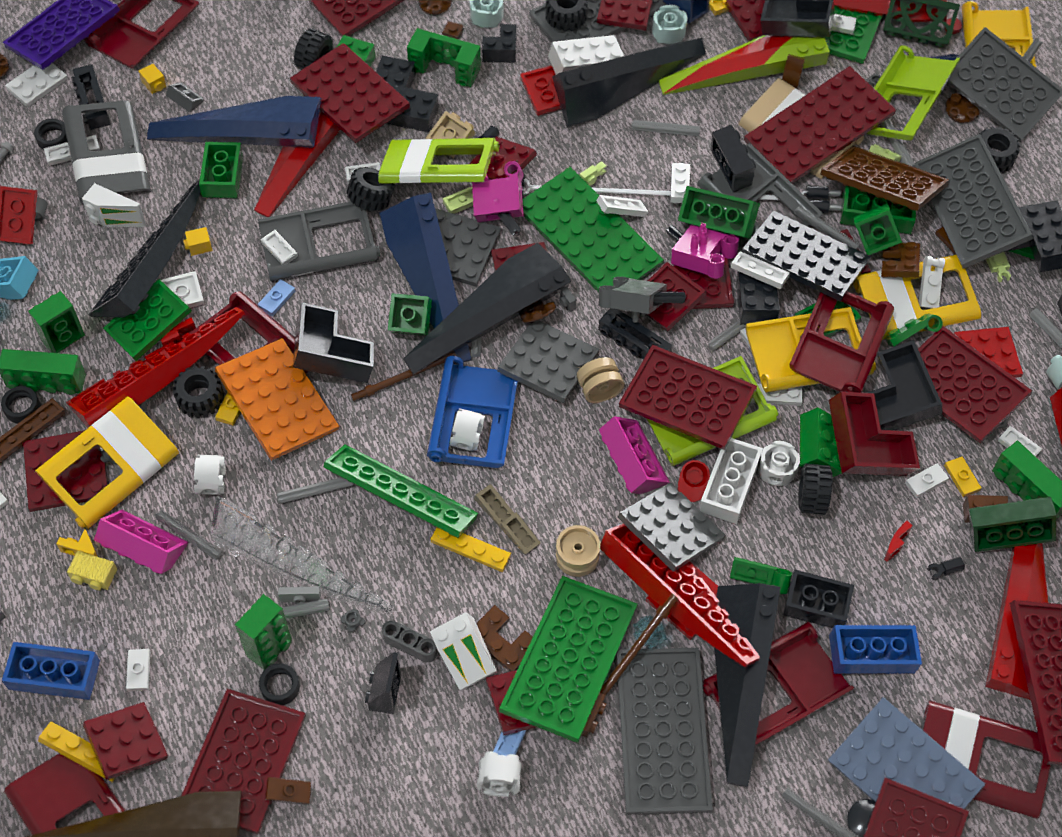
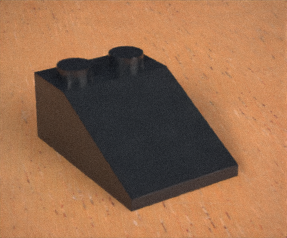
M393 652L376 664L375 671L370 673L369 684L372 685L370 691H367L365 696V703L368 704L369 711L394 714L402 676L398 652Z

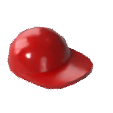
M692 460L682 467L678 481V491L691 502L699 501L703 497L710 479L708 466L699 460Z

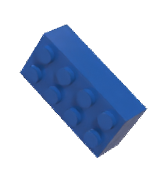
M835 625L829 634L834 674H915L922 665L916 625Z
M13 642L2 682L8 690L90 700L100 660L94 651Z

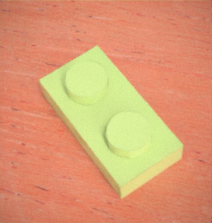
M472 186L443 198V204L448 212L455 214L473 206Z

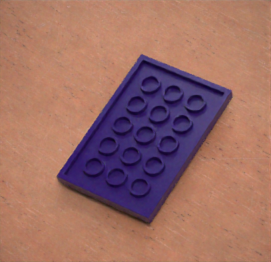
M57 0L4 40L3 44L7 49L44 70L55 60L62 57L68 50L75 47L77 43L88 37L95 29L101 27L108 19L114 17L120 9L118 5L109 0Z

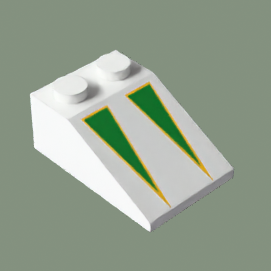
M94 183L82 198L89 220L93 224H100L105 227L146 226L139 203Z
M467 612L430 631L435 645L460 691L497 672L475 619Z

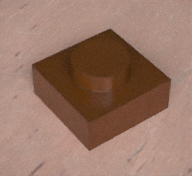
M448 21L442 35L459 40L464 30V25Z

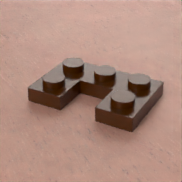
M899 243L883 250V258H901V261H882L881 277L919 278L920 243Z
M494 605L476 624L490 656L509 672L519 668L533 636L524 630L510 644L498 634L499 630L510 620V617Z

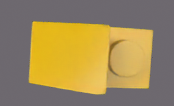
M84 529L79 541L70 537L67 539L59 537L56 543L62 553L75 556L76 552L80 551L98 557L86 529Z

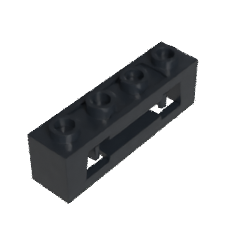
M90 64L72 69L74 76L71 79L74 87H78V89H75L77 99H81L78 102L79 105L89 104L85 88L86 90L93 89L97 103H104L93 65ZM107 110L85 112L82 115L85 125L89 124L90 130L111 125Z
M610 308L599 320L598 330L602 335L609 336L617 345L624 346L632 355L639 356L643 360L652 345L670 352L672 351V344L640 323H634L631 317L619 309Z

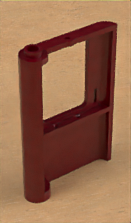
M122 0L118 4L120 11L103 23L101 27L90 33L88 37L84 38V41L91 48L133 69L189 16L200 3L196 0H173L182 6L156 31L151 32L131 22V20L152 0Z
M60 753L14 780L4 789L5 795L31 835L57 829L55 825L58 821L88 802H94L103 816L126 811L102 776Z

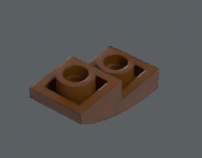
M788 54L782 80L798 89L805 58Z

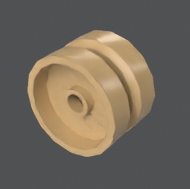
M605 357L592 360L582 366L577 372V380L583 388L582 392L588 402L600 403L610 400L624 389L625 383L620 373H618L619 369L616 362L612 358Z
M574 525L567 527L557 538L556 562L558 567L564 573L574 577L589 575L595 570L599 563L600 554L598 535L586 526Z

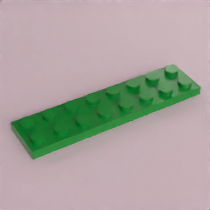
M346 444L324 462L323 468L457 538L477 519L478 513Z

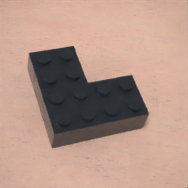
M765 0L760 20L762 35L830 37L835 14L834 0Z
M382 55L376 73L410 102L408 109L386 124L430 133L439 108L438 94L411 89L416 76L414 61Z
M1058 200L1018 207L1033 235V239L1006 251L1030 247L1040 272L1062 269V209Z
M302 302L296 321L293 368L368 383L374 364V342L337 334L338 310Z
M914 340L877 353L878 364L887 382V386L867 393H874L881 430L894 431L942 414V402Z

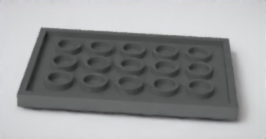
M986 27L981 30L957 57L960 58V61L947 81L949 85L1003 129H1008L1010 133L1013 132L1015 134L1014 137H1018L1019 142L1023 140L1062 96L1061 87Z

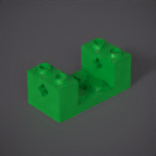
M416 28L407 46V59L415 62L416 73L424 74L431 60L438 63L442 62L455 67V81L457 84L472 88L481 69L480 45Z

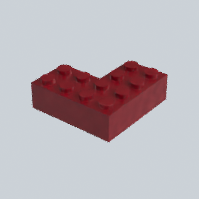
M840 392L829 399L842 474L907 476L920 469L913 432L881 430L874 393Z

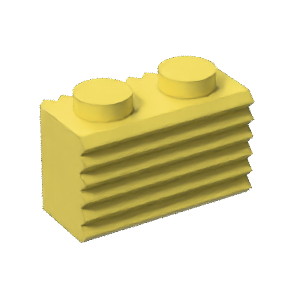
M77 551L67 570V574L75 584L82 585V583H86L95 590H101V588L108 590L117 572V567L113 561Z

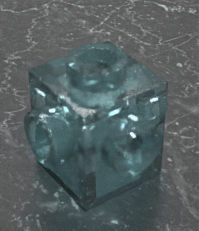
M650 615L644 616L633 624L636 641L654 617ZM662 622L644 644L647 648L652 649L667 640Z

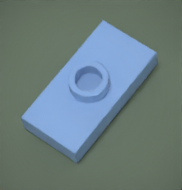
M280 279L258 303V306L269 315L274 316L295 293V287Z
M527 730L503 736V733H501L493 752L504 756L509 754L516 755Z

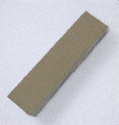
M492 484L475 495L474 500L524 555L541 543L517 512L514 513Z

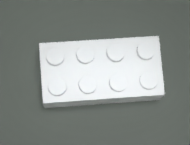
M612 35L552 42L548 58L555 73L558 74L622 57L624 54L615 36Z
M733 438L730 439L725 450H720L701 499L700 511L702 513L737 524L756 474L763 448Z

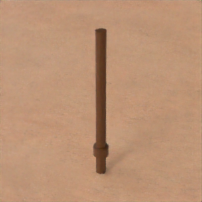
M456 353L449 354L414 375L409 369L374 385L369 384L363 387L364 389L350 396L354 402L365 396L375 395V392L445 363L447 357L456 356Z
M673 593L663 606L660 605L656 610L657 614L603 685L601 694H608L661 621L668 617L670 614L669 610L678 600V597Z

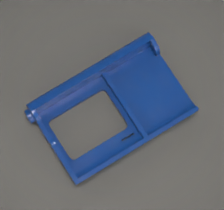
M457 356L447 357L444 363L427 451L428 458L433 462H448L490 468L504 466L518 381L498 372L496 369L464 366L461 358ZM459 408L493 417L486 457L455 455L448 452L454 418Z

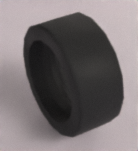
M49 118L38 123L35 127L34 136L42 150L68 142L62 120ZM50 130L62 131V134L54 140L42 139V136Z
M26 386L11 388L4 394L1 400V407L6 418L16 424L41 407L37 394ZM28 397L32 400L30 407L23 412L14 413L10 410L11 403L17 398Z
M276 663L268 666L262 672L259 678V688L266 701L283 706L291 703L297 697L300 691V682L296 671L291 666L284 663ZM277 674H286L292 681L290 690L282 695H273L267 688L269 679Z

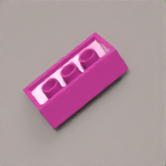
M614 416L599 429L602 441L607 445L610 451L609 454L615 461L618 472L626 483V488L631 493L644 494L670 483L637 420Z
M122 509L100 519L94 541L100 543L101 546L110 548L119 555L134 560L135 563L144 565L153 572L160 574L173 567L188 545L187 541Z

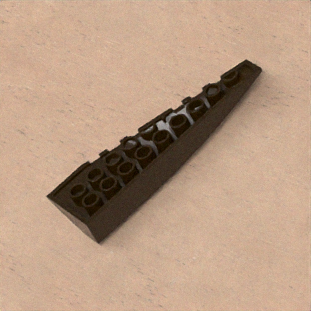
M241 791L195 792L27 837H239Z

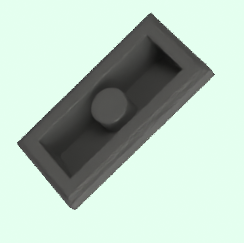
M181 82L168 85L166 96L189 113L204 101L201 96Z

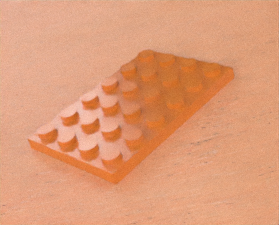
M283 338L215 367V372L271 461L339 429L338 423L304 370L293 368L294 355Z

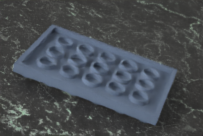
M884 697L828 759L830 764L875 802L885 777L963 809L985 785L982 780Z

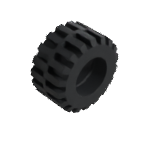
M546 0V19L553 28L574 31L575 28L579 29L580 25L583 26L585 24L588 10L587 0Z
M313 28L305 30L295 47V67L303 70L332 51V37Z
M1002 127L985 128L979 134H981L1000 173L1009 171L1013 167L1020 151L1018 137H1014L1015 134L1013 132L1010 133L1008 129L1004 130Z
M360 167L352 172L346 194L352 203L364 210H385L389 206L395 183H379V170Z
M193 366V369L187 368L185 369L186 372H180L179 378L176 377L174 380L173 394L182 413H187L188 417L191 418L193 415L196 418L204 415L205 418L208 417V413L212 415L216 413L215 409L219 410L220 403L224 400V391L218 374L216 372L213 373L211 368L206 370L205 366L200 368ZM197 388L207 389V391L202 395H189L193 390Z
M805 463L801 470L799 481V510L801 513L826 515L832 494L831 468L827 465Z

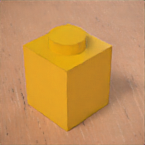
M154 63L139 70L141 82L151 94L167 87L164 75Z
M207 227L185 232L187 239L183 241L185 249L190 250L191 256L213 251Z

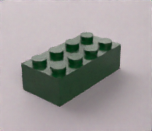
M1051 497L969 509L970 536L974 552L1056 541V512Z

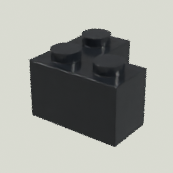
M500 24L499 37H482V62L516 63L517 24Z

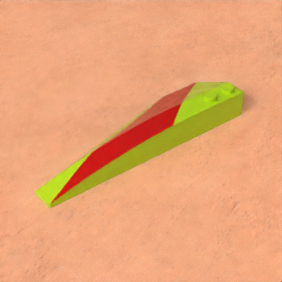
M763 35L659 80L662 94L667 95L783 73L788 54L805 58L803 69L827 64L830 51L824 37Z

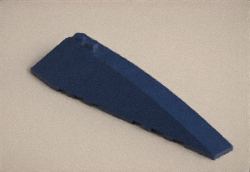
M283 96L150 122L146 139L200 143L236 142L244 145L314 148L321 97Z
M430 192L413 196L381 212L380 218L387 246L404 277L407 279L414 295L428 296L432 299L430 322L435 329L459 304ZM468 344L455 351L456 356L461 358L463 362L472 361Z

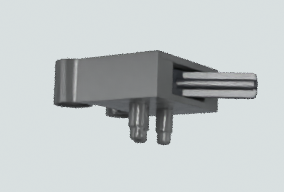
M614 277L613 286L604 285L599 287L598 306L631 311L632 321L637 323L639 315L640 317H645L646 314L651 313L663 303H684L686 295L685 292H666L667 284L627 277Z

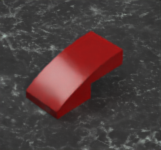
M192 317L179 323L161 339L162 345L165 346L172 341L176 344L183 340V335L195 330L196 326Z
M905 521L894 534L885 554L884 560L886 562L901 551L904 545L902 539L910 533L913 526L910 522Z

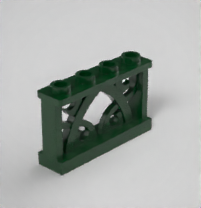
M895 0L890 1L883 30H886L885 34L895 36L896 33H900L902 38L912 40L913 36L919 38V42L928 43L930 40L935 41L937 46L945 47V44L949 45L960 4L943 0H900L901 11L892 13ZM910 3L916 4L914 10L907 11V8H910ZM923 4H927V14L934 21L923 28L917 29L908 14L916 13ZM933 8L938 9V12L935 13L939 15L938 17L932 15L931 10ZM949 10H954L950 25H948L943 19ZM902 14L903 18L896 20L901 22V26L893 27L891 24L892 17ZM939 23L943 24L947 30L946 35L943 37L935 35L936 30L942 32L941 28L937 26ZM906 25H907L908 28H909L913 33H911V32H906V31H902V30H903V29L906 27ZM930 31L931 37L920 34Z

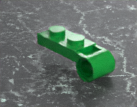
M925 314L918 319H910L904 323V327L896 328L889 332V336L885 340L888 345L896 346L921 329L937 332L943 325L942 319L933 314ZM933 318L934 325L929 327V320Z
M734 557L730 578L753 584L762 583L781 587L780 594H787L792 572L771 565Z

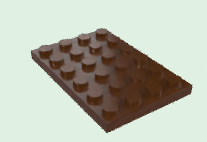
M852 146L824 166L820 174L829 180H836L845 186L855 187L861 192L874 194L877 198H885L894 204H901L910 210L917 211L945 189L949 182V179L856 146Z

